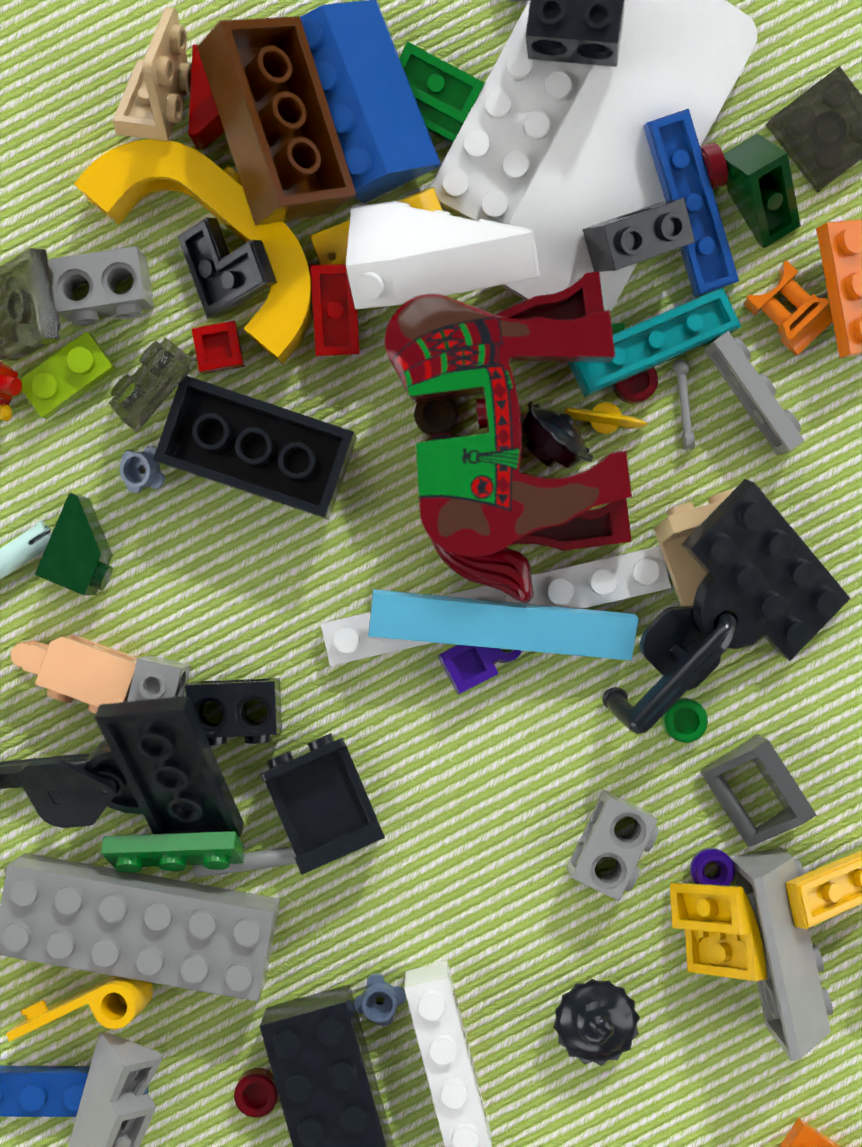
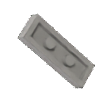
M728 331L704 349L777 455L789 452L805 441L799 433L801 431L799 421L789 410H783L774 397L776 390L767 376L762 373L758 374L749 361L751 354L741 339L733 338Z

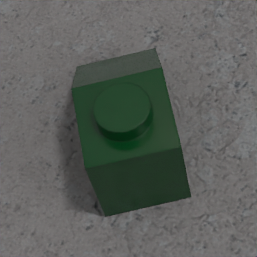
M757 133L723 153L728 169V181L726 184L728 193L760 246L765 248L801 227L790 163L786 151Z
M69 492L35 572L36 576L84 596L96 595L98 589L102 591L107 586L113 571V567L109 565L113 555L89 498Z

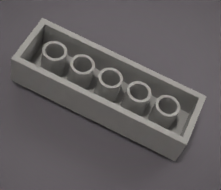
M24 853L7 866L0 904V955L259 1001L266 983L281 899L140 873H124L112 868Z

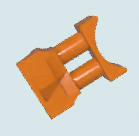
M784 261L779 269L777 287L763 295H748L743 304L754 316L762 310L779 327L777 331L780 333L781 342L797 357L833 323L829 301L814 294L810 296L794 280L798 271L788 261ZM779 292L797 308L793 314L775 298Z

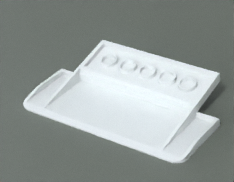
M530 0L528 1L482 91L429 187L435 188L440 205L462 218L475 221L483 219L533 230L539 277L500 286L525 301L535 296L553 294L567 289L580 280L585 273L594 272L583 233L584 228L665 201L643 125L689 108L699 145H702L756 45L757 29L755 23L748 15L726 0H625L617 67L528 59L525 37ZM637 263L616 271L600 272L604 311H612Z

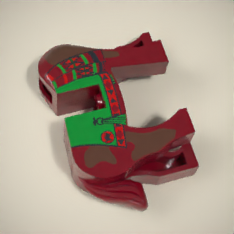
M600 272L585 273L580 280L565 290L532 297L496 314H491L440 294L420 295L404 303L394 313L388 323L385 333V349L390 362L412 401L418 403L481 394L484 397L476 399V410L479 429L487 428V434L416 443L420 517L425 531L431 538L432 544L443 562L457 574L471 582L500 590L517 601L527 603L534 596L530 563L522 553L506 548L509 545L537 544L564 551L632 542L627 498L632 497L627 451L607 454L587 470L566 478H539L519 472L521 460V417L510 363L513 361L611 362L615 358L610 310L604 311Z

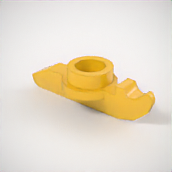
M601 402L592 410L565 407V413L571 415L574 420L590 422L591 427L600 434H610L616 431L618 427L634 429L647 427L648 424L639 418L621 415L619 408L609 402Z

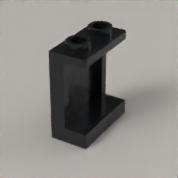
M331 733L307 743L310 752L294 759L291 751L266 761L269 770L260 773L263 782L267 785L296 855L295 861L301 875L385 838L344 739L340 738L334 741Z

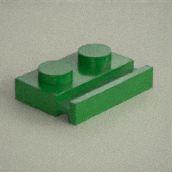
M407 41L399 59L407 75L428 131L453 144L485 83Z

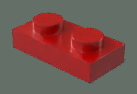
M346 264L310 266L316 356L360 354L357 309L355 310Z

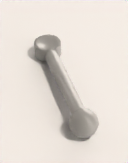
M679 359L674 362L672 369L678 376L683 425L684 450H690L695 448L686 378L690 366L686 360Z

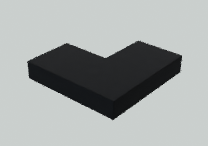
M206 217L178 236L207 319L219 318L277 283L262 240H251L232 253H229L217 218Z

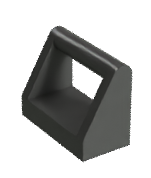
M757 734L700 772L749 847L796 828L817 815L769 740ZM751 760L754 761L784 810L757 827L722 775Z

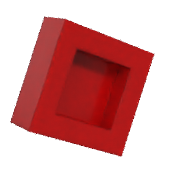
M235 320L191 329L199 372L202 375L245 367L238 326Z

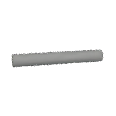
M291 846L244 853L243 863L230 864L229 868L223 870L207 869L203 865H193L195 877L200 878L297 863L295 861L296 855Z

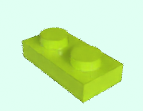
M86 331L20 380L22 382V391L39 415L44 419H48L117 369L93 335Z

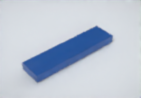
M689 108L647 122L643 127L665 201L685 199L695 243L681 247L680 251L694 297L739 282Z

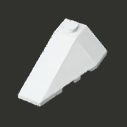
M397 201L356 206L351 209L346 269L355 310L400 305L420 295L440 294L446 296L534 279L540 275L534 232L531 229L483 219L479 221L451 216L450 212L422 210L410 207V204Z

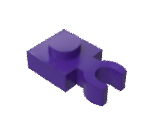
M457 645L439 654L438 658L457 695H460L498 675L499 673L493 664L494 662L510 663L518 658L522 652L521 650H514L511 653H505L500 648Z

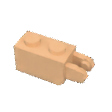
M77 635L63 636L51 641L49 644L39 643V641L34 640L16 643L17 645L10 650V661L14 663L13 665L38 675L35 685L48 689L46 695L53 699L72 703L73 699L88 703V710L96 714L100 704L127 702L137 657Z

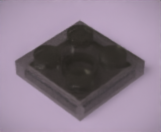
M840 66L775 114L766 123L767 128L817 193L862 160V95Z
M29 248L0 266V360L17 361L60 339L61 321L59 313L55 308L52 289L54 276L48 264L46 249Z
M166 337L161 343L157 341L152 343L140 357L139 361L142 365L131 377L129 375L123 376L111 391L113 398L109 404L119 418L136 433L197 364Z

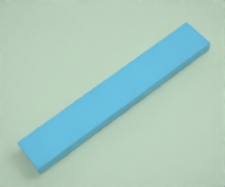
M373 589L368 635L369 637L632 660L639 618L635 614Z

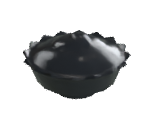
M532 401L527 404L528 413L522 426L530 437L526 446L537 459L548 467H553L557 462L568 469H572L584 462H592L593 456L588 454L589 449L586 448L581 431L571 415L567 413L559 414L549 409H543L538 403L534 405Z
M591 979L586 983L575 984L571 991L562 995L561 1004L555 1009L556 1021L553 1028L558 1033V1044L566 1048L569 1057H578L584 1065L594 1062L602 1066L608 1060L618 1061L622 1052L631 1050L632 1040L639 1035L637 1023L640 1016L635 1011V1001L627 996L624 988L614 986L609 980L600 982Z

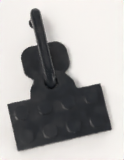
M744 479L681 544L707 574L697 587L693 606L669 607L665 609L645 629L641 636V653L663 677L634 707L627 701L628 695L622 688H610L602 696L604 706L635 734L647 732L686 691L699 686L719 665L721 655L727 648L740 649L753 645L762 637H765L781 656L791 661L851 599L760 488L750 480Z
M188 696L100 704L94 718L106 741L97 745L91 750V753L0 762V789L23 787L38 815L45 822L56 827L91 826L108 806L124 813L143 814L153 834L235 831L238 837H241L243 831V819Z

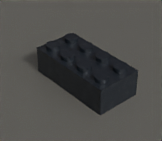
M182 374L153 460L163 465L330 520L357 437L353 431Z
M350 984L266 1007L260 1023V1030L292 1146L395 1147L359 1015L354 1007V997Z

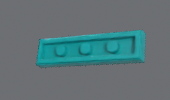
M722 287L613 334L615 358L611 362H568L585 398L710 343L728 331L729 333L735 332L741 327V324Z

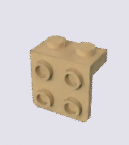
M165 7L144 60L138 59L112 120L116 135L168 141L175 123H179L182 119L183 101L186 93L190 92L192 64L188 63L185 51L187 46L186 28L184 25H180L176 8Z
M733 490L721 492L708 498L709 504L694 508L692 502L675 506L667 510L668 517L654 528L681 606H693L697 587L707 574L681 544Z

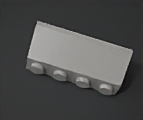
M781 847L733 857L731 860L735 868L736 886L743 887L750 901L763 942L768 979L757 981L766 1028L790 1060H798L831 1033L828 1016L833 1014L830 996L825 988H821L818 972L824 971V965L818 947L812 945L809 929L814 928V926L808 929L794 926L785 882L804 875V871L800 861L794 859L791 854Z

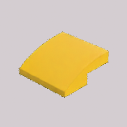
M670 883L672 928L685 929L687 972L749 981L768 979L759 926L743 887Z

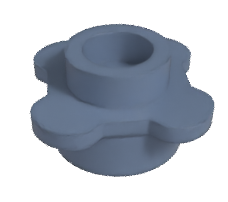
M147 446L142 452L128 450L123 454L119 471L123 482L130 492L140 493L143 488L159 489L164 485L165 476L160 472L159 462L153 460L156 447ZM142 466L146 468L144 474L142 473Z
M375 973L367 978V987L362 995H358L355 998L354 1007L358 1013L365 1014L369 1020L376 1022L379 1026H388L393 1021L397 1006L405 1002L406 993L401 986L394 987L385 982L383 975ZM378 996H382L384 998V1002L377 1003L376 998Z

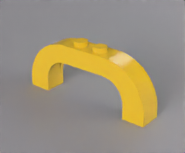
M143 139L122 144L104 153L75 181L74 185L80 192L118 225L148 195L160 191H177L196 200L245 243L251 240H262L277 283L271 286L267 300L244 327V330L250 338L282 365L293 354L303 340L313 314L311 270L300 243L283 221L255 226L239 174L233 168L227 165L222 170L204 154L182 143L170 140Z

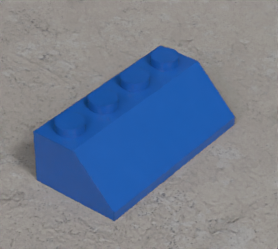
M376 0L326 4L302 15L300 19L356 192L354 197L362 203L369 202L442 166L378 2Z

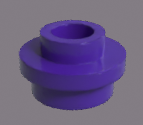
M706 848L699 851L693 857L690 864V875L695 884L729 886L734 879L735 868L733 861L725 852L717 848ZM712 862L717 863V873L713 876H706L704 873L706 865Z

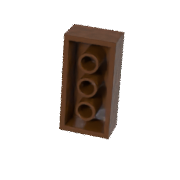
M300 16L219 21L197 48L255 226L331 214L354 197L356 192Z

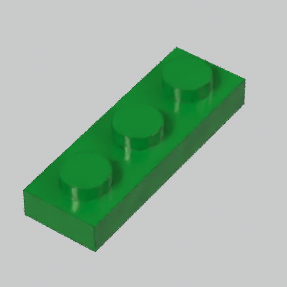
M235 831L103 836L101 854L117 871L124 873H137L142 871V867L156 866L165 871H182L186 868V865H203L207 869L223 870L229 868L230 864L243 863L245 846Z

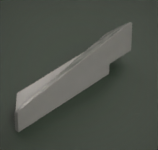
M103 1032L99 1034L68 1147H140L157 1107L149 1094H143L163 1059L158 1051L110 1033Z

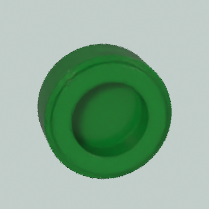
M679 698L661 717L665 732L673 739L683 743L698 740L705 733L708 725L707 713L703 706L689 698Z

